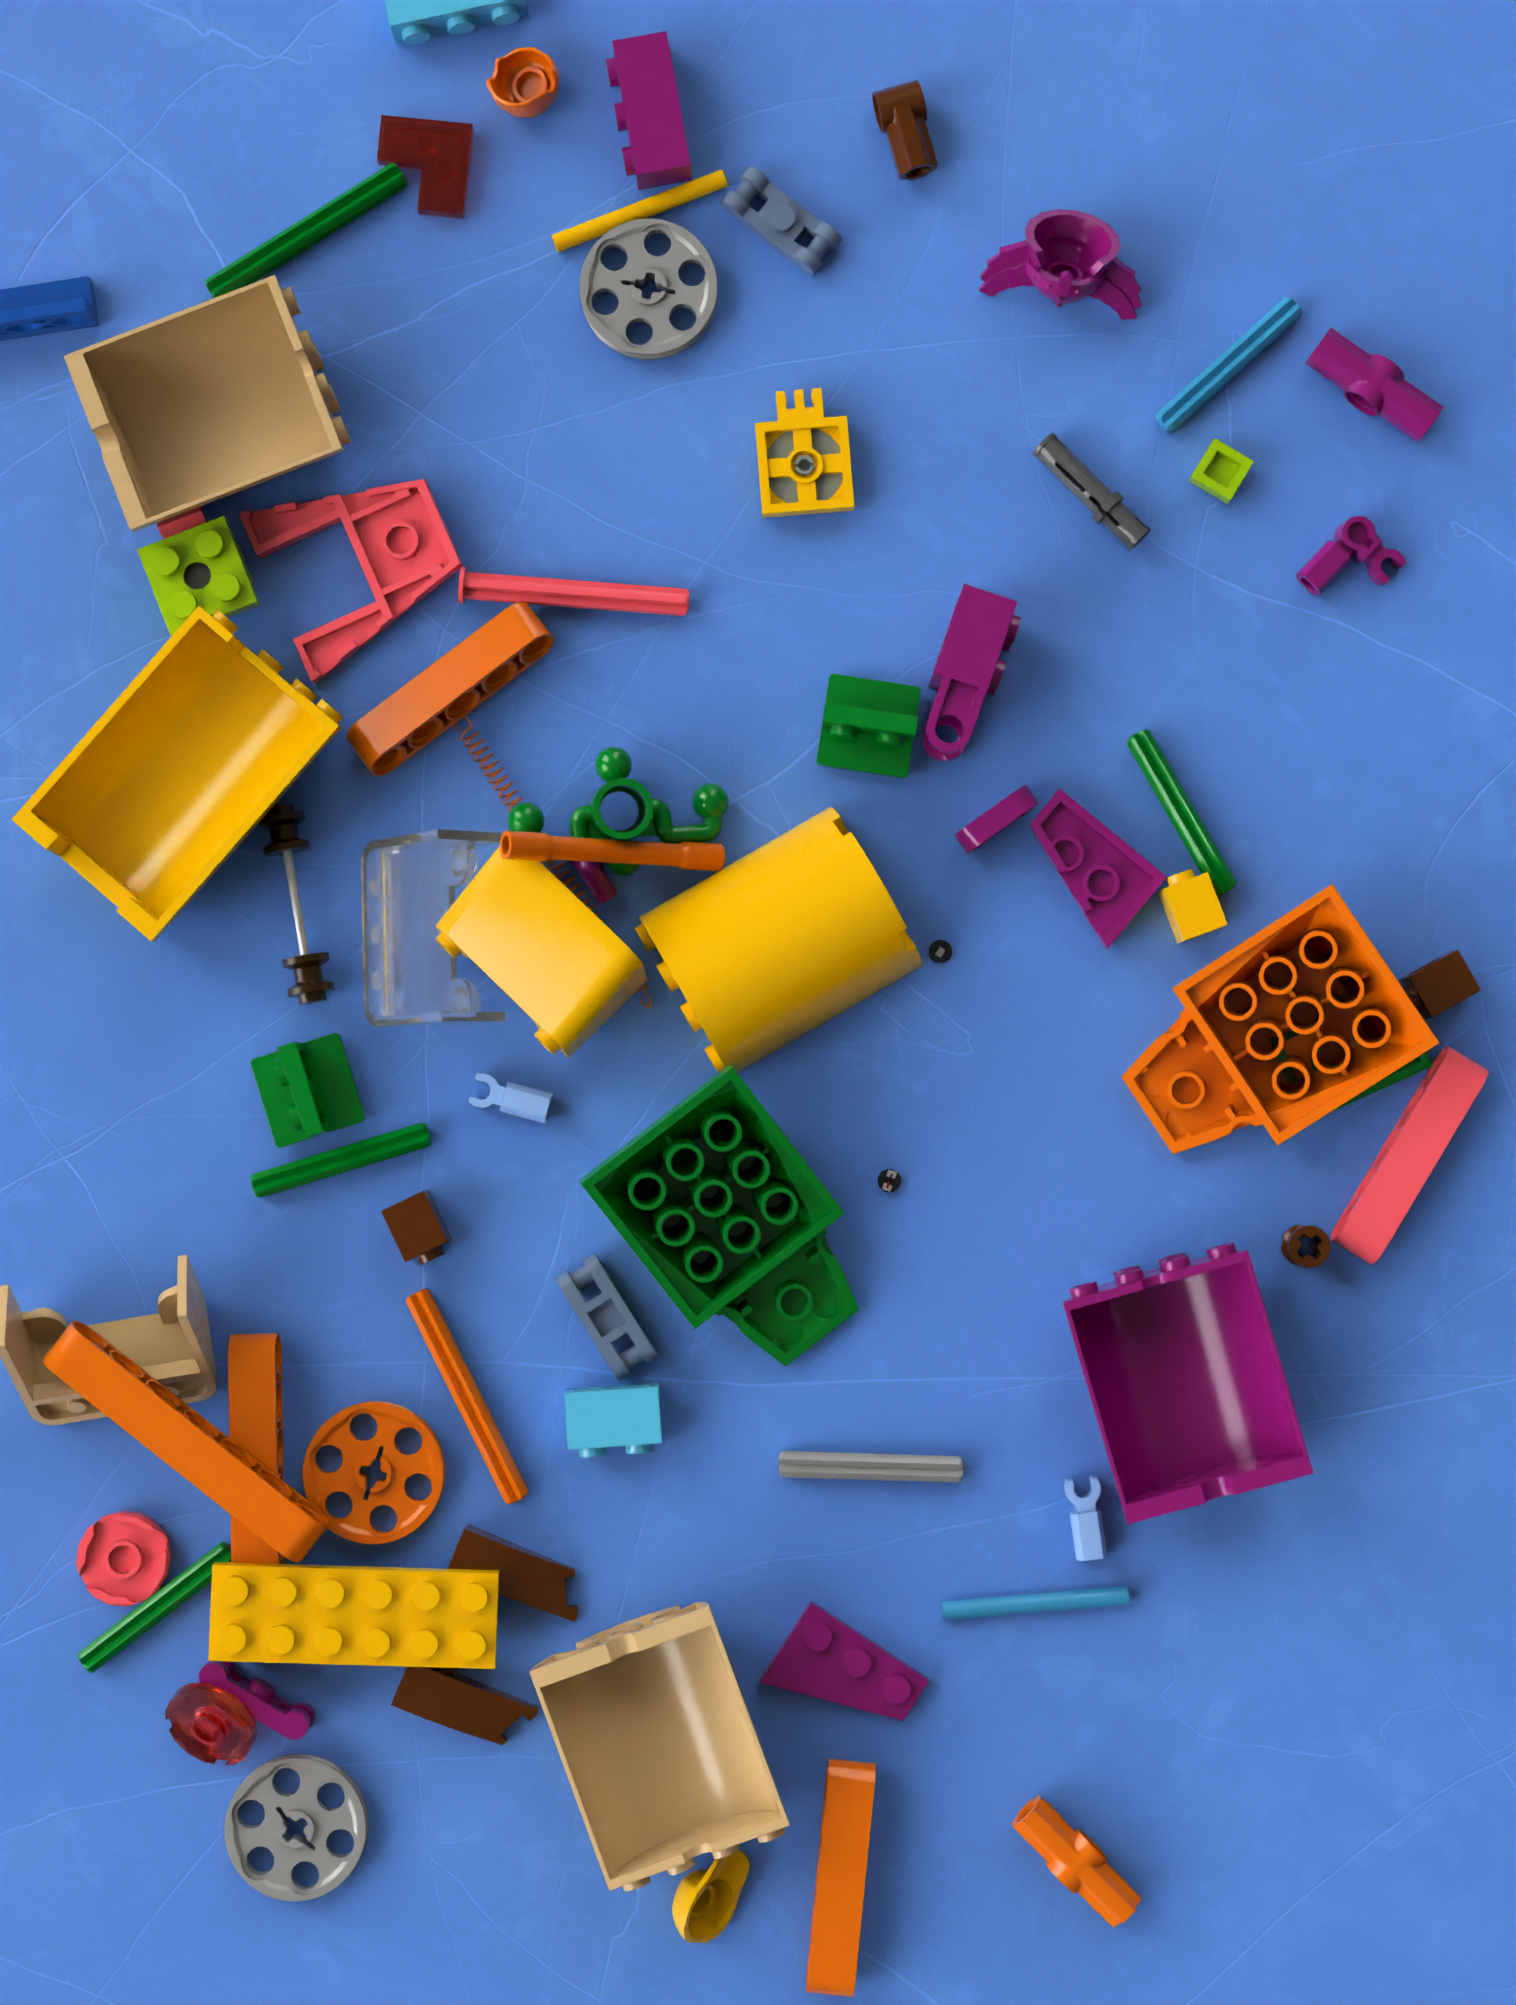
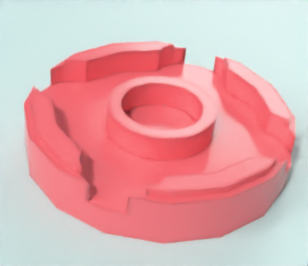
M122 1510L102 1517L86 1530L78 1545L76 1565L79 1576H82V1580L86 1584L85 1587L92 1596L108 1605L127 1607L147 1600L163 1586L171 1571L173 1552L168 1535L156 1520L141 1512Z

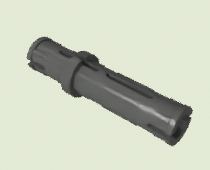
M1054 433L1049 434L1033 451L1032 455L1035 458L1037 457L1093 513L1091 518L1097 524L1102 522L1127 546L1126 548L1129 551L1136 547L1150 532L1151 529L1148 526L1146 527L1122 503L1124 497L1118 491L1112 493Z

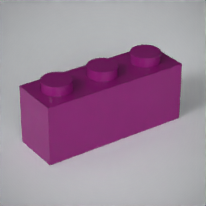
M667 31L613 40L614 58L606 59L610 87H620L622 102L614 103L618 131H628L630 146L622 148L626 175H636L638 190L692 181L691 162Z

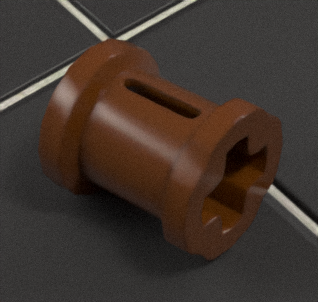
M1294 1225L1288 1228L1282 1235L1281 1252L1284 1258L1292 1264H1298L1307 1268L1317 1267L1324 1263L1329 1256L1331 1250L1330 1240L1327 1234L1318 1227ZM1300 1236L1313 1238L1314 1241L1309 1245L1312 1251L1311 1255L1297 1253V1250L1301 1247V1243L1298 1240Z

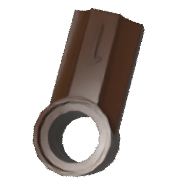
M915 80L872 92L877 123L881 133H886L899 180L918 179L937 170L938 164L926 126V104L919 82Z

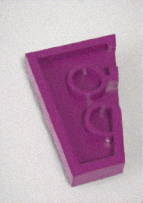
M1060 788L1028 825L1105 949L1110 947L1167 878Z
M813 1601L809 1602L760 1677V1683L904 1721L929 1682L926 1676Z

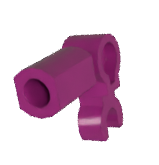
M1355 516L1337 527L1334 541H1327L1297 572L1296 578L1311 594L1319 596L1350 564L1351 557L1349 555H1352L1359 563L1363 561L1367 565V573L1370 579L1380 586L1390 580L1381 569L1383 560L1391 562L1396 569L1402 567L1406 561L1399 551L1386 549L1381 544L1383 540L1376 534L1375 526L1369 519L1363 516Z

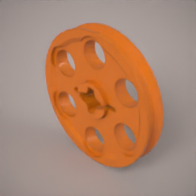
M382 1401L358 1403L333 1415L313 1436L306 1451L303 1464V1485L307 1500L330 1521L328 1529L344 1539L361 1544L389 1543L412 1533L422 1525L436 1507L445 1481L444 1455L433 1430L421 1417L411 1410L394 1403ZM361 1413L371 1415L377 1422L376 1435L368 1440L357 1438L351 1429L353 1418ZM403 1428H414L420 1433L422 1445L419 1451L407 1454L399 1450L396 1445V1436L399 1430ZM331 1445L340 1450L343 1461L338 1470L332 1472L325 1471L318 1465L317 1453L321 1447ZM382 1446L384 1449L379 1461L381 1462L380 1470L387 1473L386 1479L379 1478L371 1487L367 1499L365 1494L369 1486L367 1482L368 1474L362 1472V1466H370L378 1457L380 1447ZM416 1473L426 1475L432 1484L430 1495L421 1500L412 1498L406 1490L408 1477ZM341 1491L350 1496L353 1507L349 1515L336 1517L329 1512L326 1502L331 1493ZM386 1505L396 1512L397 1523L392 1530L380 1531L373 1526L371 1514L376 1507Z

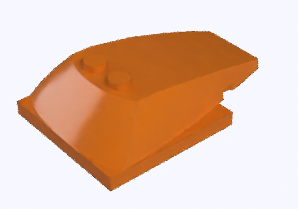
M1332 883L1172 988L1185 1007L1179 1014V1019L1158 1037L1121 1077L1172 1154L1220 1139L1231 1134L1233 1130L1251 1124L1255 1127L1263 1124L1278 1146L1439 1044V1041ZM1291 1030L1299 1034L1284 1041L1285 1033ZM1272 1036L1279 1039V1043L1274 1048L1271 1047L1268 1040ZM1283 1048L1287 1057L1278 1062L1276 1056ZM1311 1058L1313 1060L1314 1065L1318 1068V1070L1315 1072L1313 1071L1311 1066ZM1292 1067L1298 1082L1289 1085L1282 1069Z

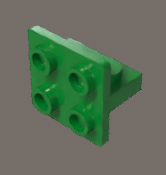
M831 674L822 721L817 764L831 768L902 779L906 778L917 729L920 688L917 686Z
M333 1033L305 1043L295 1041L277 1047L278 1051L251 1060V1067L277 1147L282 1148L365 1121V1112L340 1034Z

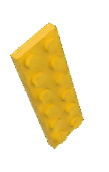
M215 1562L212 1565L208 1661L495 1669L500 1570Z

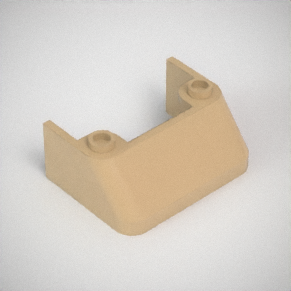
M181 1255L178 1256L177 1285L163 1291L159 1295L158 1314L87 1326L96 1331L187 1404L206 1400L216 1392L217 1373L205 1297L188 1256ZM9 1284L0 1286V1358L30 1416L35 1421L45 1425H61L107 1417L53 1374L43 1362L45 1355L69 1326L66 1319L49 1308H38L33 1311L22 1312Z

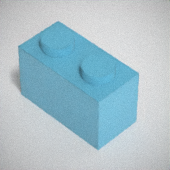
M660 1383L567 1389L564 1392L568 1450L579 1449V1457L607 1455V1447L626 1446L627 1454L648 1453L654 1451V1444L663 1442Z

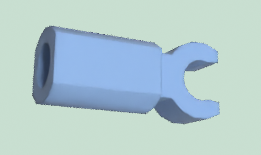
M485 1073L475 1075L476 1080L486 1082L489 1085L490 1094L483 1100L469 1097L468 1103L472 1106L489 1108L496 1104L500 1106V1112L543 1124L546 1123L553 1100V1093L510 1081L504 1087L492 1075Z
M1095 1475L1089 1476L1090 1491L1084 1496L1075 1494L1074 1484L1071 1479H1065L1064 1483L1065 1495L1074 1504L1075 1511L1070 1512V1520L1077 1561H1090L1108 1557L1102 1510L1096 1508L1095 1505L1101 1493L1100 1482Z

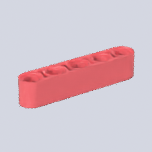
M1446 1046L1432 1063L1433 1066L1429 1068L1332 1231L1330 1237L1332 1242L1370 1265L1379 1259L1487 1079L1489 1073L1487 1069L1449 1046Z

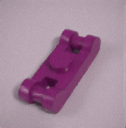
M209 1661L199 1672V1682L205 1690L229 1704L232 1703L234 1706L236 1705L233 1702L236 1701L245 1710L247 1715L288 1739L298 1740L302 1738L315 1721V1711L312 1706L305 1702H298L294 1705L289 1704L276 1696V1688L265 1680L258 1677H252L249 1680L237 1673L234 1662Z

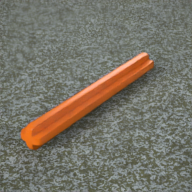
M422 1289L408 1296L406 1304L504 1502L512 1504L523 1499L528 1494V1488L431 1292L428 1289Z

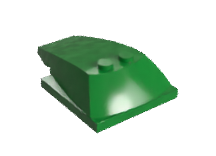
M731 1064L579 1180L583 1188L694 1329L714 1314L718 1316L725 1315L751 1341L781 1364L787 1366L859 1310L842 1267L831 1252L825 1238L827 1233L825 1229L845 1213Z

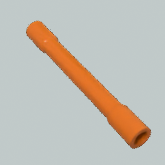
M504 831L500 840V853L502 858L506 860L585 861L673 866L685 870L720 871L725 863V849L722 844L685 841L681 843L564 837L521 831Z

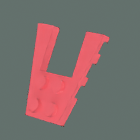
M424 479L370 488L360 493L343 496L337 494L325 496L321 500L298 504L292 502L275 505L271 509L254 512L248 510L239 513L255 553L260 558L337 523L342 522L376 601L293 639L308 676L313 683L321 681L463 567L429 485Z

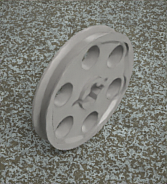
M636 219L612 228L593 245L581 270L580 298L585 317L591 329L611 349L636 359H662L678 354L690 347L702 336L709 326L717 304V276L708 251L688 230L675 223L661 219ZM663 234L670 240L671 247L666 254L654 256L646 251L645 243L651 235ZM612 248L623 250L628 257L625 266L616 271L605 268L601 260L607 250ZM694 263L701 266L706 274L704 280L697 286L685 285L679 278L680 270L685 265ZM647 279L655 280L656 288L662 290L660 293L653 292L650 299H644L642 297V290L637 288V286H645ZM608 292L617 297L619 303L613 313L602 315L593 309V299L600 293ZM688 308L692 310L696 315L694 326L685 331L674 328L670 323V316L676 309ZM643 322L652 328L653 335L646 344L636 345L628 340L626 333L632 324Z
M307 1754L284 1755L267 1761L256 1768L236 1790L228 1806L225 1818V1843L236 1871L255 1890L271 1898L283 1901L311 1900L325 1895L338 1887L354 1870L362 1856L368 1836V1812L365 1800L356 1783L336 1764L324 1758ZM282 1768L295 1770L300 1777L299 1789L293 1793L281 1792L275 1784L276 1772ZM326 1783H336L344 1790L345 1800L339 1807L330 1808L321 1802L319 1791L321 1786ZM256 1800L261 1803L265 1811L263 1822L257 1825L245 1823L239 1813L243 1802ZM290 1817L294 1821L299 1820L301 1817L305 1819L307 1825L303 1831L307 1837L303 1838L298 1833L293 1837L289 1836L286 1830L290 1823L286 1818ZM338 1829L350 1832L354 1839L353 1850L344 1855L335 1853L330 1848L328 1842L329 1835ZM256 1847L269 1849L274 1856L273 1868L265 1872L256 1871L249 1863L250 1851ZM307 1861L313 1863L319 1872L318 1882L312 1886L300 1885L293 1876V1869L296 1864Z

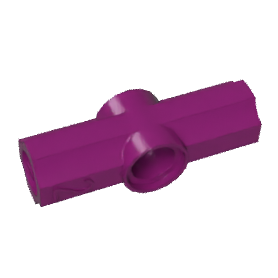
M1332 328L1328 330L1306 361V364L1343 389L1345 398L1356 409L1370 416H1381L1416 442L1422 439L1444 408L1404 379L1403 371L1393 361L1379 354L1373 353L1369 355Z

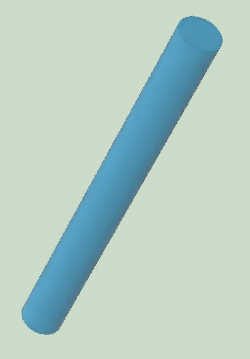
M1128 1586L941 1601V1612L943 1620L1129 1605L1130 1598Z

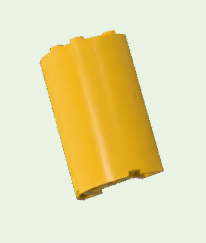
M200 606L192 612L11 819L43 848L60 856L118 907L116 911L151 942H156L341 729L338 723L343 716L323 699L316 705L313 704L318 696L297 678L291 685L278 675L283 666L263 649L255 655L233 635L239 627L218 609L212 615L208 614Z

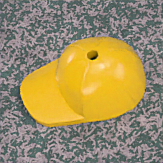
M738 1850L727 1857L714 1859L709 1869H695L680 1881L672 1904V1916L678 1932L688 1943H706L715 1939L725 1930L731 1920L750 1869L749 1860L742 1851Z

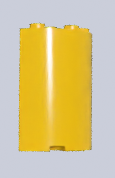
M831 806L641 915L639 919L642 924L634 928L646 950L650 952L656 948L662 957L663 962L656 965L669 990L673 992L680 988L687 1002L679 1007L694 1033L702 1028L706 1033L711 1045L704 1048L717 1073L729 1064L737 1073L923 966L917 947L906 933L905 929H907V926L883 882L852 832L848 833L840 815Z

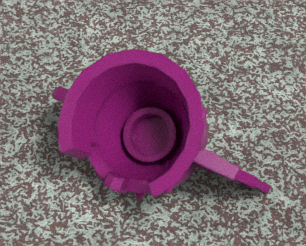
M1056 209L1036 215L1029 220L1025 228L1026 240L1000 247L999 253L987 260L988 267L980 274V278L984 283L979 287V291L991 297L1009 288L1035 286L1043 296L1052 300L1057 307H1061L1062 304L1080 301L1089 296L1109 305L1118 313L1121 320L1137 319L1135 309L1142 306L1139 296L1141 286L1134 278L1135 271L1116 257L1121 248L1118 234L1109 224L1101 219L1077 210Z

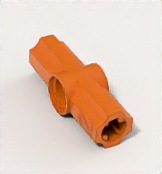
M1040 1795L1029 1800L1022 1807L1011 1824L1046 1860L1045 1864L1050 1871L1072 1893L1078 1892L1113 1928L1120 1923H1124L1135 1912L1142 1898L1107 1863L1108 1858L1100 1848L1079 1828L1075 1831L1064 1820L1063 1816Z

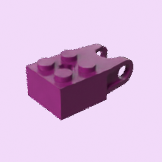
M963 584L928 686L937 690L923 731L922 744L924 750L933 759L947 762L956 759L962 754L973 733L986 693L994 696L996 688L998 689L1007 663L998 659L1001 650L1009 652L1021 622V617L1013 615L1018 601ZM940 726L951 727L957 733L958 740L953 743L943 742L936 735L935 729Z

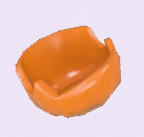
M535 47L515 48L503 56V58L499 57L495 60L493 75L491 78H487L486 85L501 109L516 118H533L544 113L555 100L559 89L560 74L554 61L546 53Z

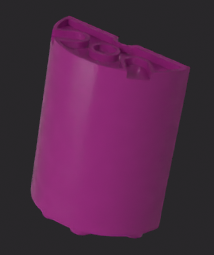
M1234 1242L1207 1249L1208 1256L1189 1260L1185 1252L1161 1258L1158 1260L1160 1268L1145 1272L1140 1268V1265L1113 1272L1115 1281L1097 1286L1096 1281L1069 1288L1071 1297L1063 1301L1127 1525L1201 1505L1217 1497L1237 1495L1313 1474L1248 1250H1236Z

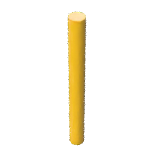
M720 169L551 235L557 252H562L603 236L609 230L622 223L652 217L728 187L723 170Z

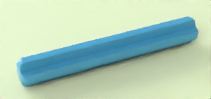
M1284 297L1158 411L1155 417L1158 424L1167 433H1173L1300 318L1302 315L1300 306L1291 297Z

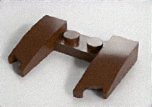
M467 1524L448 1569L500 1570V1595L575 1622L578 1615V1605H567L565 1578L576 1575L575 1568ZM406 1667L391 1704L424 1719L503 1745L508 1740L502 1733L522 1715L531 1721L539 1710V1706L457 1673L458 1668Z

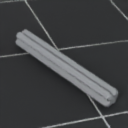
M782 1451L779 1454L778 1464L779 1475L790 1478L959 1483L963 1479L964 1470L961 1457L938 1455Z

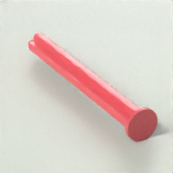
M461 567L458 586L459 604H464L465 599L505 603L525 602L531 605L685 616L689 611L690 599L689 590L684 588L467 572L466 567Z

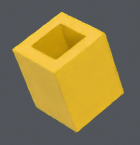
M1189 869L1166 878L1169 887L1159 891L1158 895L1177 944L1228 925L1208 872L1195 877L1193 869Z

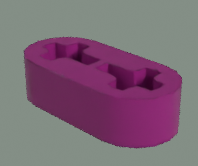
M1024 785L969 823L954 836L966 853L970 854L1036 807L1039 802L1028 787Z

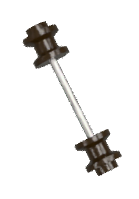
M288 803L274 805L259 822V826L270 831L271 843L263 848L264 856L283 855L300 956L282 960L283 968L293 970L296 984L287 990L288 997H298L299 1005L327 1001L326 992L335 990L334 982L323 979L321 966L330 960L329 953H309L293 854L309 850L310 842L299 838L297 824L305 820L304 811H294V805Z

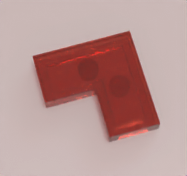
M381 115L377 151L378 165L387 166L390 163H395L398 167L422 169L417 207L419 214L465 218L474 135L473 124Z

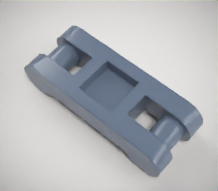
M749 166L741 176L742 184L735 192L729 191L721 201V205L734 218L807 274L814 276L823 265L821 259L828 250L834 251L843 240L841 235L832 226L821 222L773 185L761 171L753 166ZM755 195H758L766 202L759 212H756L749 206ZM804 233L813 238V241L807 248L797 243Z
M594 1253L583 1260L584 1266L571 1274L569 1271L562 1273L556 1277V1281L610 1369L620 1381L631 1374L630 1369L643 1360L649 1363L659 1357V1354L612 1281L603 1263ZM595 1281L602 1293L587 1302L581 1289ZM627 1333L634 1345L619 1353L613 1341Z

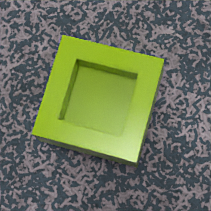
M1214 438L1188 481L1228 505L1254 461Z

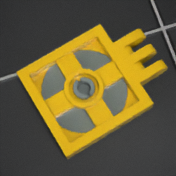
M812 388L811 401L813 407H805L803 389L794 390L795 408L786 409L787 396L785 391H775L777 421L755 423L762 518L854 511L847 416L824 417L822 388Z

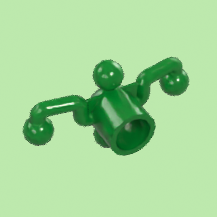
M611 746L598 754L595 763L597 774L602 780L606 781V784L594 793L590 805L578 807L572 813L569 824L571 837L631 841V838L656 835L664 843H681L684 841L707 842L718 836L722 828L721 816L725 814L728 808L729 799L726 791L721 786L711 783L702 785L695 791L692 804L694 811L703 818L704 824L672 827L669 807L665 802L651 798L650 793L642 784L633 779H626L632 769L631 758L625 750L620 747ZM614 792H624L630 795L638 807V816L635 823L622 831L609 828L602 820L600 814V805L603 799ZM523 802L517 804L508 815L510 831L541 833L544 827L545 818L543 812L532 803ZM607 863L608 868L620 876L631 875L640 867L638 864Z

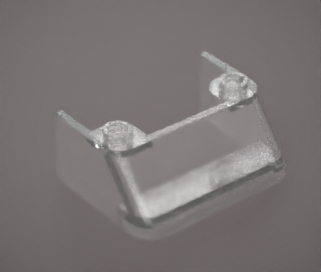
M436 829L371 841L365 847L361 860L364 1010L367 1020L372 1026L469 1025L505 1021V1012H478L481 1000L475 985L469 979L457 978L456 958L454 959L435 940L440 934L435 925L455 902V887L466 885L476 872L477 856L475 854V847L500 843L501 833Z

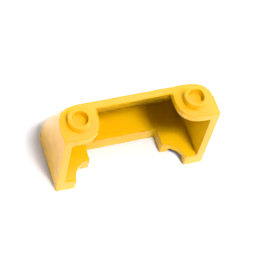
M500 846L435 925L440 933L435 938L439 945L454 959L460 953L467 959L470 958L533 1020L539 1028L534 1037L553 1055L560 1050L566 1057L570 1058L647 981L644 965L638 956L540 861L503 859L500 853Z

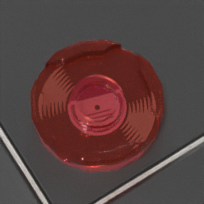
M206 1683L187 1684L176 1691L165 1710V1719L169 1718L172 1724L169 1731L173 1739L187 1753L203 1762L214 1764L219 1759L222 1761L227 1760L225 1765H234L246 1758L257 1738L256 1722L249 1709L236 1696L218 1686Z

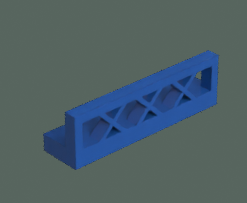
M89 276L0 290V341L99 326L93 282Z

